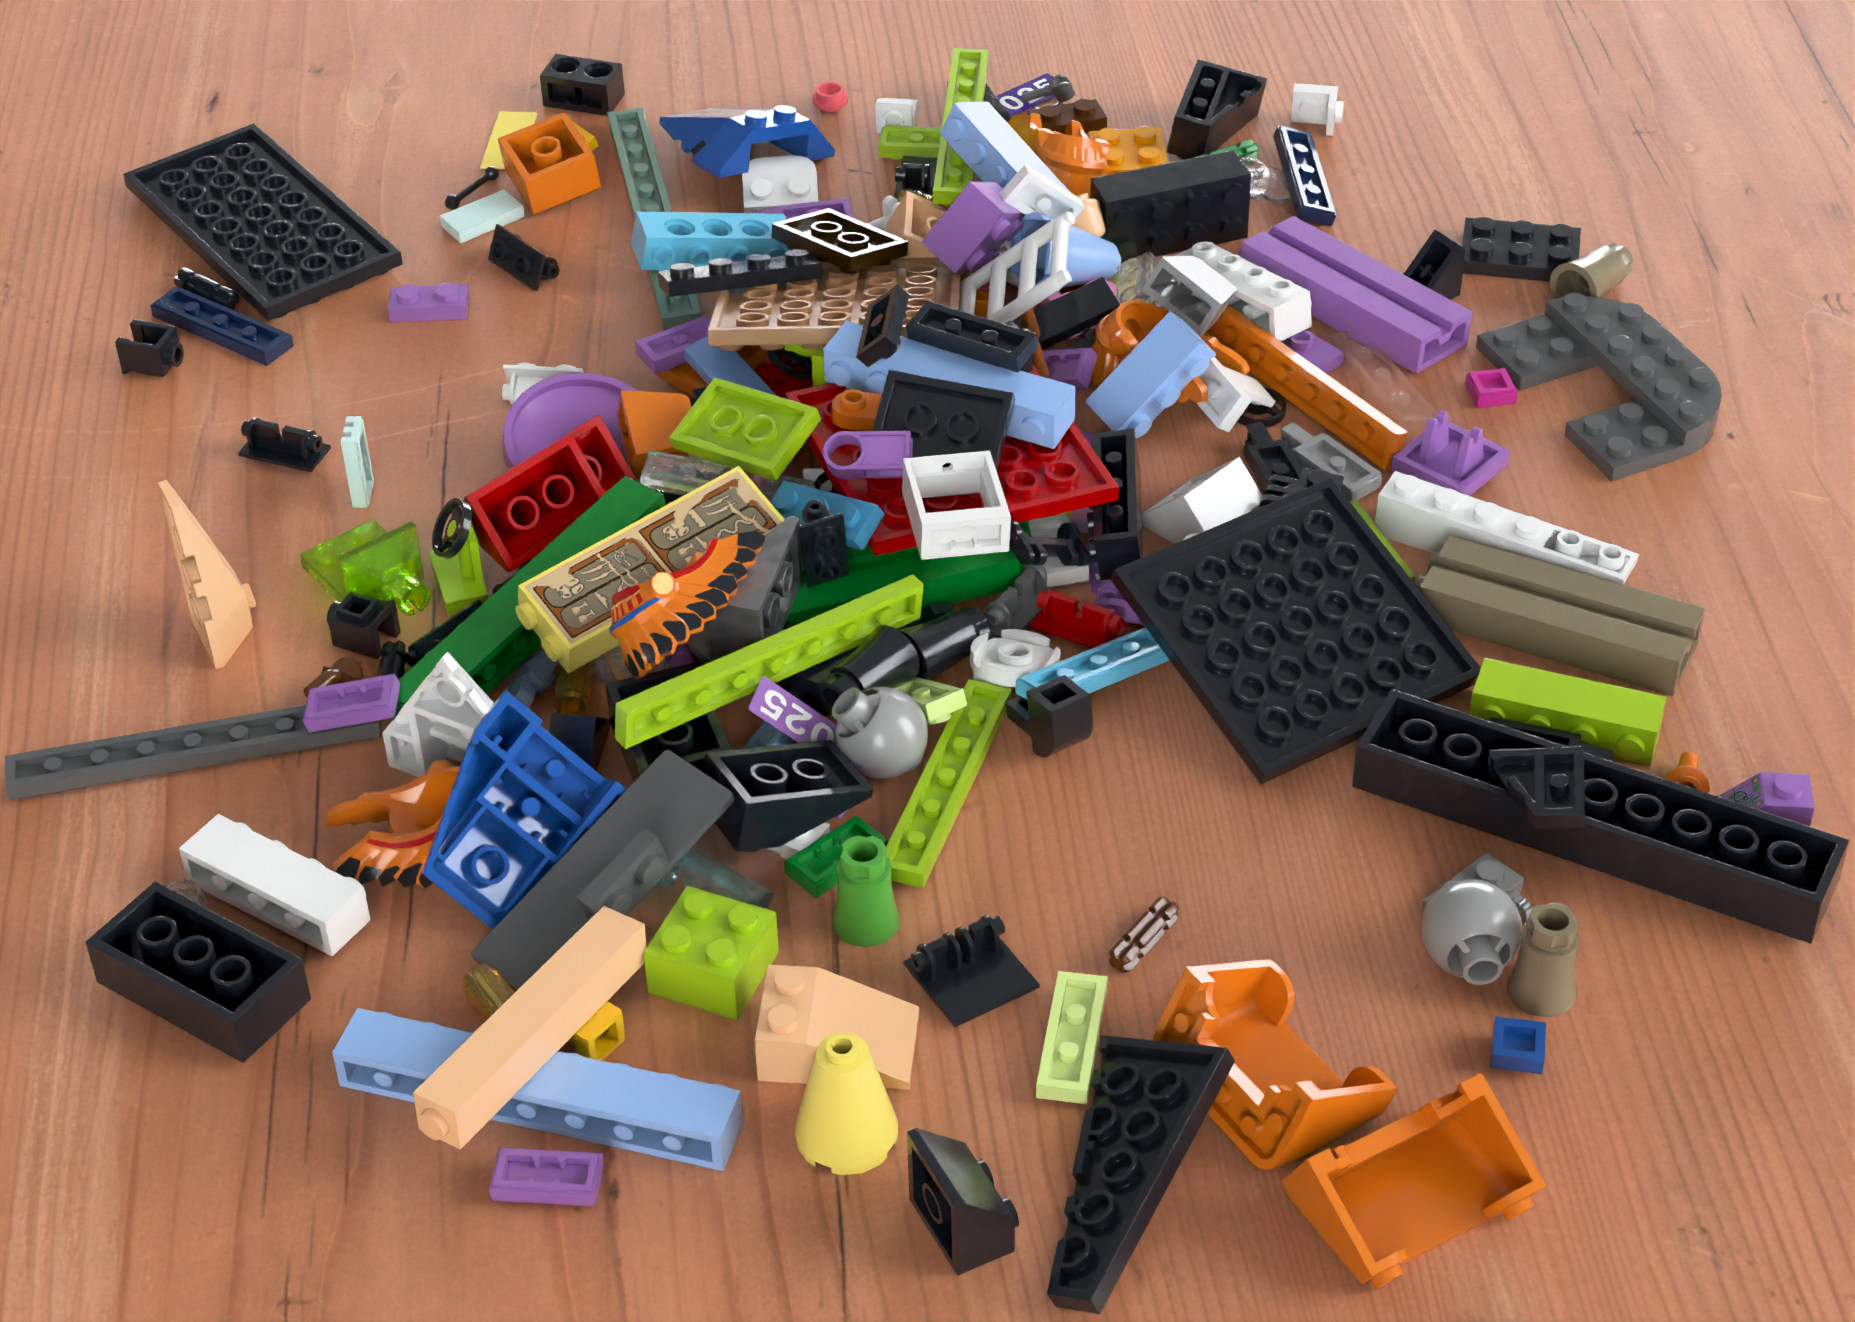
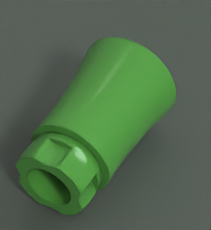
M856 835L847 839L842 844V854L837 864L838 887L833 928L835 933L849 944L862 947L876 946L891 939L897 933L900 926V916L892 888L891 864L887 858L886 846L880 839L875 836L863 837Z

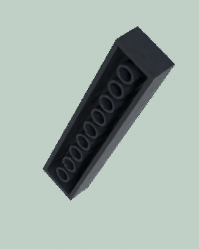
M1393 689L1356 746L1352 787L1810 944L1815 937L1840 880L1849 844V839L1585 752L1586 828L1535 829L1491 770L1489 750L1567 746Z

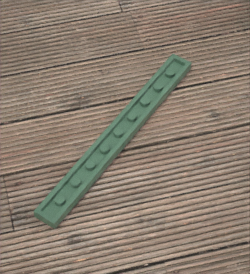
M643 107L607 112L608 125L634 222L636 212H672ZM647 270L663 331L702 317L696 294L668 297L659 287L658 271L664 270Z

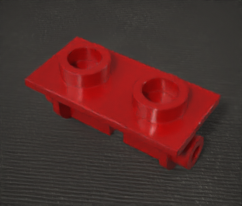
M1050 589L1048 592L1042 590L1039 593L1036 605L1042 608V610L1030 625L1031 629L1091 649L1124 636L1129 629V625L1123 624L1124 618L1118 615L1117 610L1108 609L1089 602H1085L1082 610L1078 609L1077 598L1059 593L1055 589Z

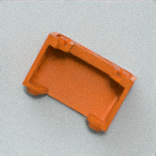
M1272 959L1186 967L1156 1026L1153 1040L1228 1048L1235 1063L1207 1114L1258 1168L1271 1170L1288 1166L1382 1115L1388 1108L1398 1087L1382 1071L1374 1066H1360L1353 1069L1345 1082H1343L1286 1023L1295 1002V991L1289 977Z
M1482 1072L1458 1084V1089L1452 1094L1449 1093L1441 1098L1437 1097L1419 1110L1346 1146L1342 1144L1333 1150L1328 1148L1306 1159L1281 1180L1280 1183L1290 1201L1360 1284L1372 1281L1375 1288L1378 1289L1405 1274L1400 1265L1501 1213L1506 1221L1516 1218L1535 1207L1530 1197L1547 1187Z

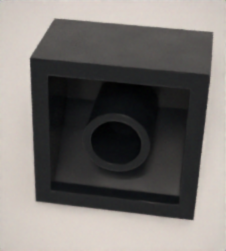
M919 1128L907 1131L909 1200L957 1276L1015 1252V1228L1019 1226L1018 1214L1012 1201L1008 1197L1001 1198L995 1189L993 1176L986 1162L983 1159L977 1161L964 1142Z

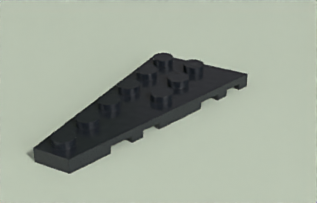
M1101 1035L1099 1050L1103 1055L1100 1069L1094 1070L1091 1082L1095 1090L1092 1107L1085 1111L1072 1172L1076 1179L1074 1195L1067 1197L1064 1210L1068 1218L1065 1237L1057 1243L1047 1295L1056 1307L1094 1314L1101 1313L1235 1063L1233 1056L1226 1047Z

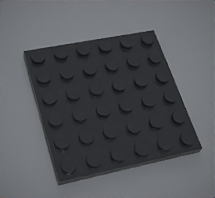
M1332 478L1114 570L1111 579L1260 784L1362 738L1392 689L1437 703L1475 685L1481 669Z

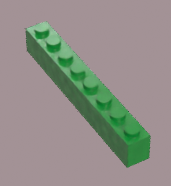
M624 476L525 567L520 569L495 594L490 596L465 621L460 623L434 649L429 651L404 676L398 679L401 685L395 717L447 652L488 695L542 645L541 639L533 629L527 630L516 614L518 585L666 506L664 495Z

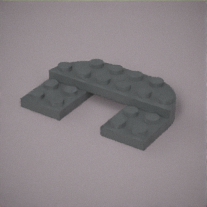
M1569 293L1562 298L1548 300L1546 302L1545 314L1534 316L1530 319L1477 335L1476 348L1497 369L1506 368L1514 386L1519 391L1600 366L1635 399L1634 401L1566 423L1565 436L1611 482L1689 456L1704 447L1713 436L1722 397L1717 377L1704 362L1660 322L1644 312V309L1638 304L1623 303L1601 297L1584 296L1580 293Z

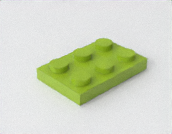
M714 377L669 436V439L676 450L733 468L740 466L743 471L777 481L821 421V417L815 407Z

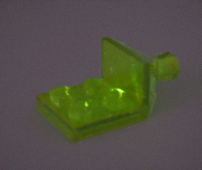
M372 519L300 554L302 567L336 601L342 602L351 591L382 601L395 599L398 609L408 616L415 615V610L407 602H411L421 612L430 601V590L422 583L425 577L417 529L412 521L387 532Z

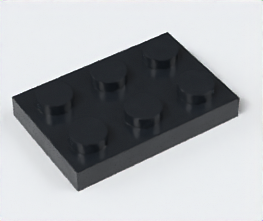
M1466 217L1462 247L1465 249L1463 274L1550 282L1551 274L1558 265L1579 258L1581 228L1570 227L1566 224L1545 225L1534 224L1524 220L1512 222L1493 220L1488 217Z
M889 370L873 431H911V438H913L912 458L990 451L997 471L1015 404V396L1012 392ZM945 463L942 467H949L951 463Z

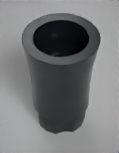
M965 607L958 611L953 610L925 623L899 630L909 639L918 654L920 670L916 677L930 681L952 665L969 657L971 644L978 636L989 632L988 640L991 639L988 620L977 607Z
M888 625L876 627L863 644L848 658L833 668L830 675L818 685L817 691L821 697L822 705L832 714V708L836 700L843 692L855 687L861 692L872 687L894 688L915 678L920 670L918 654L909 639L896 628Z

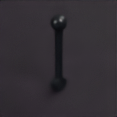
M495 166L487 167L484 175L456 195L449 194L445 200L446 208L451 210L457 209L460 201L488 180H496L499 176L498 169Z

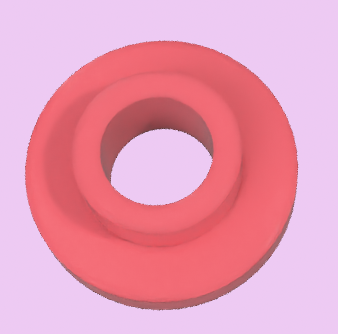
M823 82L817 85L816 92L812 96L813 105L825 113H835L847 105L848 94L844 91V86L838 82Z

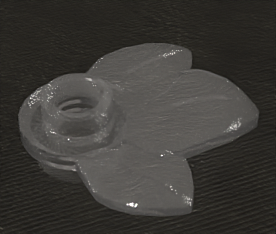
M1240 158L1251 173L1250 199L1257 201L1264 198L1266 201L1276 204L1292 201L1289 189L1285 185L1287 182L1282 169L1275 167L1265 168V165L1259 160Z

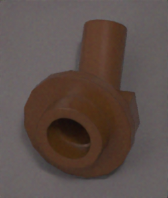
M343 657L338 659L331 667L323 666L321 675L304 688V694L308 698L309 689L364 679L363 669L359 662L352 658Z

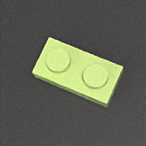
M918 677L894 687L908 694L918 703L925 715L927 724L945 722L952 717V712L967 706L963 688Z

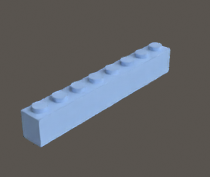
M357 1008L332 1052L339 1086L414 1102L413 1092L473 1033L443 1027L433 1022H420L397 1017L387 1012H374ZM559 1051L490 1119L724 1171L744 1125L740 1090L731 1089L721 1084L698 1082L680 1078L674 1074H661L633 1068L623 1063H610L583 1057L577 1053Z

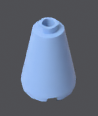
M1038 212L1026 214L1021 219L1026 220V223L1022 230L1011 240L1010 248L1054 218ZM1071 225L1068 235L1066 270L1069 272L1072 281L1063 287L1084 285L1091 280L1104 277L1107 281L1111 280L1121 266V256L1116 245ZM1052 240L1038 248L1035 286L1050 277ZM1021 260L1009 268L1010 273L1017 274L1018 279L1020 277Z

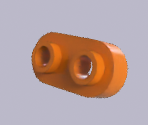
M857 389L846 390L838 394L832 401V421L838 427L847 430L873 431L882 394L862 392Z

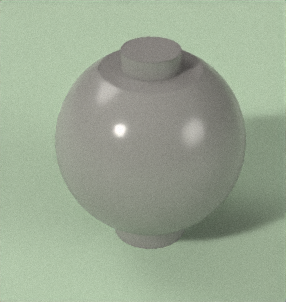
M853 687L843 692L834 703L832 716L837 720L835 729L837 747L861 775L874 779H890L900 776L907 771L914 770L922 762L928 740V726L921 707L911 696L891 687H872L862 692Z
M1464 879L1444 886L1430 899L1423 913L1421 934L1425 949L1431 959L1441 969L1454 976L1464 978L1471 984L1484 985L1498 979L1503 972V968L1509 964L1517 953L1522 937V922L1515 903L1501 888L1483 880Z

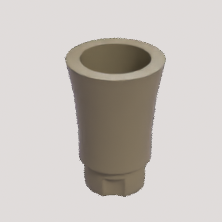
M1613 242L1598 247L1576 260L1558 265L1550 277V290L1553 298H1562L1569 293H1580L1584 296L1602 298L1611 289L1619 285L1632 271L1631 264L1633 258L1630 251L1625 246H1619Z
M1553 902L1548 905H1537L1529 915L1527 924L1523 929L1516 964L1507 982L1509 998L1524 1012L1542 1017L1557 1016L1568 1011L1577 999L1575 972L1579 935L1578 922L1573 916L1572 909L1563 904Z

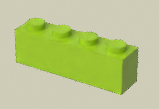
M1484 658L1472 692L1470 715L1485 720L1494 717L1581 734V740L1591 744V746L1613 750V758L1651 766L1661 730L1667 697Z

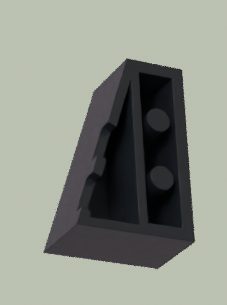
M1197 59L1174 117L1166 153L1186 160L1203 154L1207 155L1209 152L1217 150L1258 115L1267 78Z

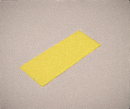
M499 111L480 169H486L489 166L505 169L497 138L534 124L538 112Z

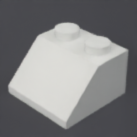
M1238 457L1191 478L1142 513V526L1176 544L1183 541L1190 533H1202L1251 512L1259 506L1263 495L1242 460Z

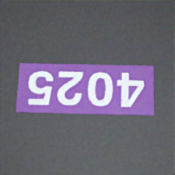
M762 676L748 710L797 743L832 740L837 746L835 723L765 676Z

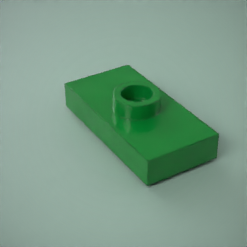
M855 816L785 860V873L814 898H817L838 885L837 864L842 854V844L847 839L856 835L863 837L875 836L885 846H887L888 840L860 817Z

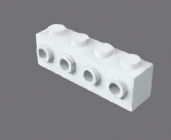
M1208 241L1198 242L1192 248L1175 255L1196 256L1237 288V292L1229 305L1279 341H1283L1312 327L1310 291L1294 284L1292 281L1271 273L1265 268L1259 267L1241 258L1239 255L1232 254Z
M217 814L179 848L188 883L330 956L336 954L370 921L364 886L352 877H344L326 868L318 860L308 859L288 849L282 842L272 841L252 831L244 823H236Z

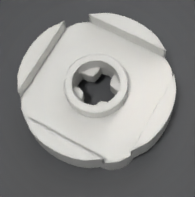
M1005 629L1001 631V638L988 640V632L978 636L971 644L970 666L973 670V680L1006 687H1016V679L1060 661L1061 653L1058 646L1053 650L1049 647V638L1027 630Z

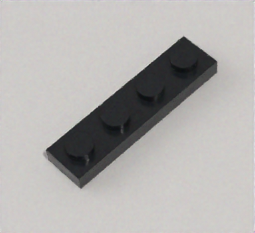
M801 249L788 250L785 252V256L772 258L767 254H753L747 256V261L732 262V260L724 258L713 259L708 262V265L694 267L690 263H677L671 265L670 270L658 271L659 287L668 297L822 278L821 262L808 253V251Z

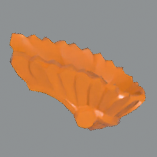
M1040 114L1013 115L1008 121L1010 127L1073 195L1088 193L1090 199L1091 178L1105 176L1104 171L1107 168L1106 158L1109 152L1108 141L1100 138L1089 139L1084 133L1081 123L1072 120L1068 123L1065 134L1042 128Z
M1129 300L1123 302L1113 312L1100 320L1096 330V340L1091 347L1098 355L1090 379L1093 380L1096 387L1103 383L1169 312L1161 305L1157 306L1146 301ZM1199 336L1216 353L1215 358L1224 367L1247 375L1250 367L1246 360L1238 353L1221 345L1216 337ZM1200 376L1193 378L1184 387L1178 398L1179 402L1188 403L1189 400H1192L1194 403L1208 401V388Z

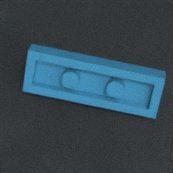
M783 480L770 502L784 519H787L789 516L799 517L800 525L805 524L802 518V511L806 504L812 500L821 501L828 508L831 515L842 512L844 516L846 546L859 550H864L885 515L876 504Z

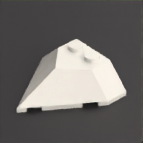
M448 652L440 659L433 671L425 678L399 711V714L383 731L388 765L416 777L426 774L428 767L438 760L450 758L462 763L474 728L494 704Z

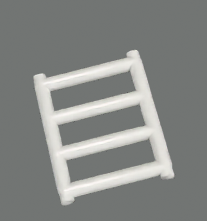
M1066 211L966 277L961 282L959 310L974 315L976 290L990 281L986 319L1005 323L1013 321L1071 282L1072 278L1066 268L1069 227L1075 223L1073 214ZM1052 240L1050 277L1035 286L1038 248ZM1021 260L1018 298L1004 306L1007 269Z

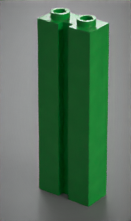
M801 544L803 582L786 622L802 623L912 574L924 583L922 607L925 608L929 603L948 601L951 605L1004 592L1010 586L1015 588V580L1021 575V569L1026 565L1020 564L1010 547L1007 552L921 560L917 546L874 556L868 544L864 550L847 546L849 575L808 588L806 585Z

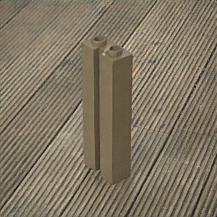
M1451 535L1447 538L1441 551L1436 549L1433 551L1428 564L1427 575H1420L1415 584L1452 631L1672 696L1699 642L1705 612L1704 607Z

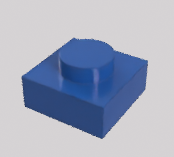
M1495 1016L1490 1068L1542 1074L1545 1060L1546 1022Z

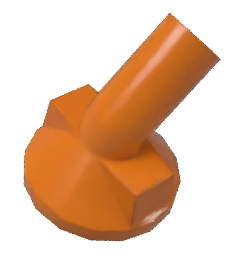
M1683 752L1678 766L1667 772L1664 779L1706 793L1710 791L1708 778L1703 771L1697 768L1699 757L1692 752Z

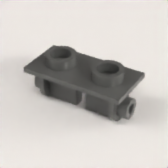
M1026 565L1022 569L1021 575L1015 580V588L1010 586L996 601H991L987 605L984 615L988 620L992 636L1001 638V631L1005 629L1024 630L1041 612L1042 608L1036 605L1038 595L1042 590L1048 592L1052 589L1046 586L1045 576L1047 571L1043 565Z

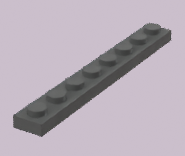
M306 705L18 753L5 756L6 789L9 799L14 800L304 749H314L333 744L380 737L379 722L372 721L309 733L303 723Z

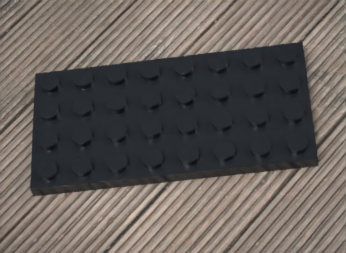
M254 123L123 174L126 187L267 321L283 317L290 311L307 304L316 303L326 296L349 289L355 284L371 277L383 275L388 270L403 264L401 252Z

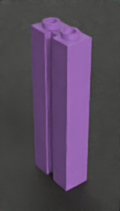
M1295 216L1274 225L1268 233L1262 231L1242 242L1239 253L1241 258L1310 291L1312 302L1311 316L1415 374L1467 346L1472 311Z

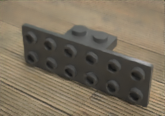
M665 750L471 952V956L475 962L514 991H517L603 906L627 916L735 801L733 793L670 750Z

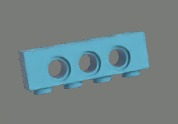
M636 212L631 246L641 270H670V266L677 263H690L694 267L706 266L710 260L720 258L732 261H747V256L753 254H767L770 258L785 256V252L790 250L787 248V244L771 238L772 223L786 220L784 214Z

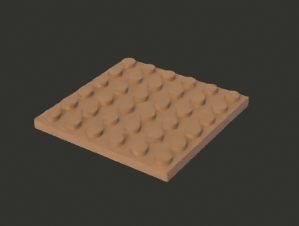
M938 257L898 258L891 260L889 265H873L863 268V271L857 274L844 273L839 270L838 266L828 262H821L822 278L722 290L719 293L708 327V345L719 346V349L724 351L740 350L744 345H760V348L764 350H779L784 348L785 345L801 344V347L804 349H820L828 344L845 321L864 325L868 305L897 284L909 294L905 312L907 317L903 323L900 335L907 338L906 325L926 301L959 310L962 273L955 274Z

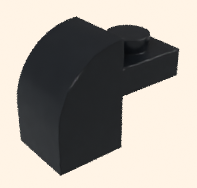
M1066 675L1027 691V700L1018 696L1005 702L1007 717L1031 736L1033 752L1040 757H1048L1088 739L1092 733L1093 717L1090 694Z

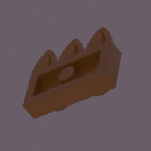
M1080 98L1074 103L1064 104L1057 102L1055 105H1045L1041 108L1033 106L1027 111V115L1031 113L1040 114L1042 128L1065 134L1066 125L1072 120L1081 123L1084 133L1107 128V116L1096 99Z

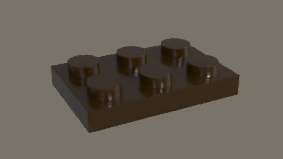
M830 208L772 223L771 238L787 244V248L790 250H806L818 261L838 266L841 272L848 274L860 273L863 271V268L873 265H889L891 260L905 257L908 253L907 240Z

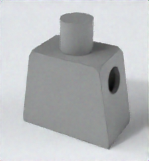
M1168 256L1161 258L1143 286L1142 291L1166 310L1171 311L1186 322L1201 336L1218 321L1236 294L1237 288L1196 256Z

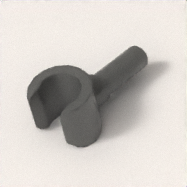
M1056 75L1050 80L1049 85L1022 93L1024 102L1054 94L1059 102H1066L1074 97L1075 92L1066 76Z

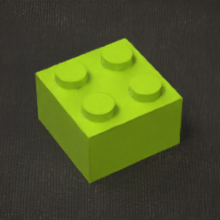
M686 886L643 952L648 993L738 1021L767 973L768 964L772 965L779 953L776 912Z

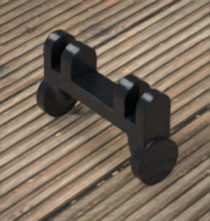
M1011 520L1009 547L1020 564L1044 565L1047 557H1058L1064 566L1076 565L1084 567L1088 564L1090 559L1089 553L1081 542L1079 529L1074 523H1063L1058 529L1057 538L1029 537L1021 529L1017 521Z

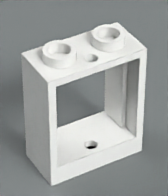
M990 451L903 458L902 494L921 560L1009 551L1011 515ZM945 463H951L949 467H942ZM980 493L984 508L926 513L922 498Z

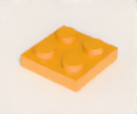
M1141 126L1136 129L1121 130L1104 128L1100 131L1088 132L1089 139L1100 138L1109 143L1105 175L1169 163L1161 127Z

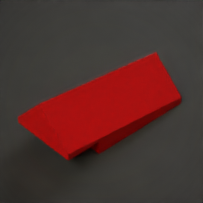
M596 415L464 497V501H467L471 507L472 525L478 545L506 572H511L537 556L550 542L556 539L624 476L635 481L637 480L601 416Z

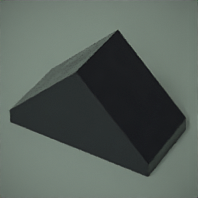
M1434 230L1403 275L1451 300L1459 296L1461 292L1465 249L1442 233Z
M551 713L549 733L597 771L611 724L610 719Z

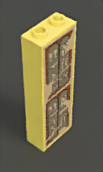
M737 466L518 585L516 614L527 630L533 629L539 636L542 647L549 659L553 662L559 661L569 674L619 646V641L609 633V627L612 625V595L626 588L646 582L657 572L673 573L686 568L695 552L704 553L708 541L712 538L723 539L737 533L756 531L765 536L785 519L740 466Z

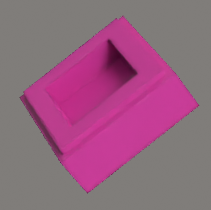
M1506 368L1466 373L1465 385L1477 408L1516 404L1518 392Z

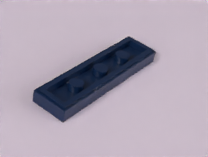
M1277 126L1273 138L1296 217L1332 226L1337 214L1311 132Z
M178 286L150 305L153 317L266 366L294 346L292 335Z

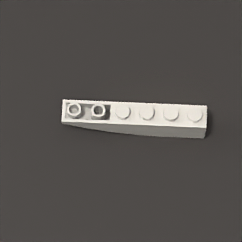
M1397 471L1393 473L1378 495L1375 524L1387 539L1431 553L1435 549L1441 551L1447 538L1451 535L1623 585L1639 558L1638 553L1623 549L1617 545L1599 541L1576 531L1555 526L1535 517L1526 516L1494 503L1485 502L1453 489L1444 488Z

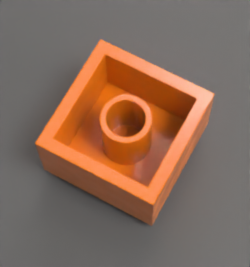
M566 112L497 138L506 173L533 215L602 188L594 153Z

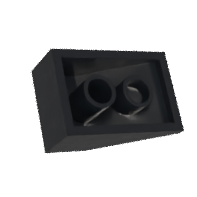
M832 740L707 752L702 771L730 790L734 795L735 801L714 823L737 852H756L759 849L780 847L871 798L873 794L871 785Z

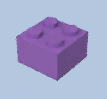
M969 182L921 243L955 274L975 272L998 257L1000 254L997 250L1005 240L1011 241L1022 230L1024 224L1021 222V219L1025 214L1003 201L1000 195L1003 189L996 182Z

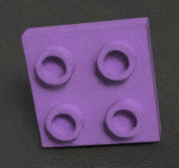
M1439 410L1436 414V420L1430 417L1427 420L1425 431L1393 456L1391 470L1412 475L1429 483L1471 496L1509 464L1510 450L1483 438V430L1476 426L1470 432L1449 422L1448 413Z

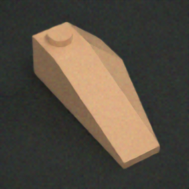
M167 480L158 482L190 619L215 668L224 667L253 628L249 609L255 608L256 603L252 590L248 583L241 584L230 564Z

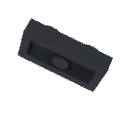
M898 284L868 305L856 358L867 367H870L881 358H890L901 344L900 335L903 323L907 317L905 312L909 294Z

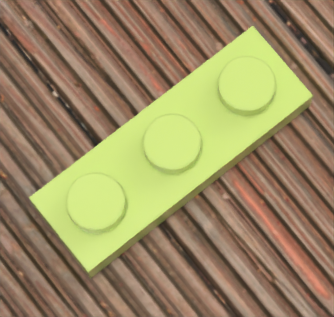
M1058 971L1036 1082V1098L1087 1104L1107 995V976Z

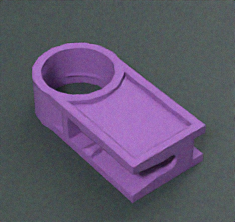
M841 431L830 436L825 442L823 448L824 460L831 474L842 479L903 478V458H912L913 438H911V431ZM853 444L861 448L860 457L851 465L839 466L830 460L832 453L841 445Z

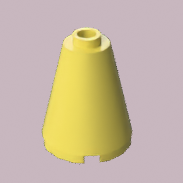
M850 1033L832 1034L824 1038L817 1046L795 1123L797 1148L805 1160L815 1167L816 1162L831 1167V1173L837 1175L860 1174L881 1165L888 1158L887 1152L893 1144L896 1145L898 1139V1120L868 1046L863 1039Z

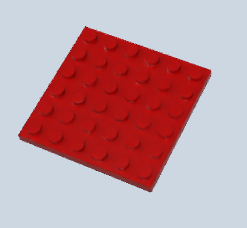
M1033 365V371L1028 373L1041 376ZM829 383L786 392V399L817 408L821 421L806 441L837 494L876 504L885 513L867 543L874 556L916 547V540L902 494L903 478L842 479L831 474L827 468L823 448L828 438L837 432L856 431L838 427L832 421L833 399L838 394L850 389H847L846 386ZM1074 422L1054 449L1006 435L997 475L1011 520L1021 523L1118 500V484ZM844 444L835 449L830 460L839 466L851 465L858 460L862 450L856 445ZM980 493L922 498L926 513L984 508Z

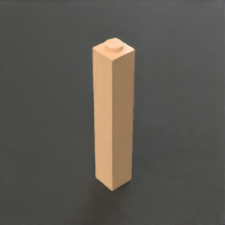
M603 906L413 1092L419 1130L423 1131L425 1135L433 1140H442L461 1150L644 964L643 952L646 949L645 924Z

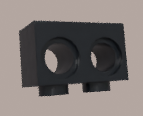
M555 54L540 74L544 107L607 116V112L614 111L625 95L622 63Z

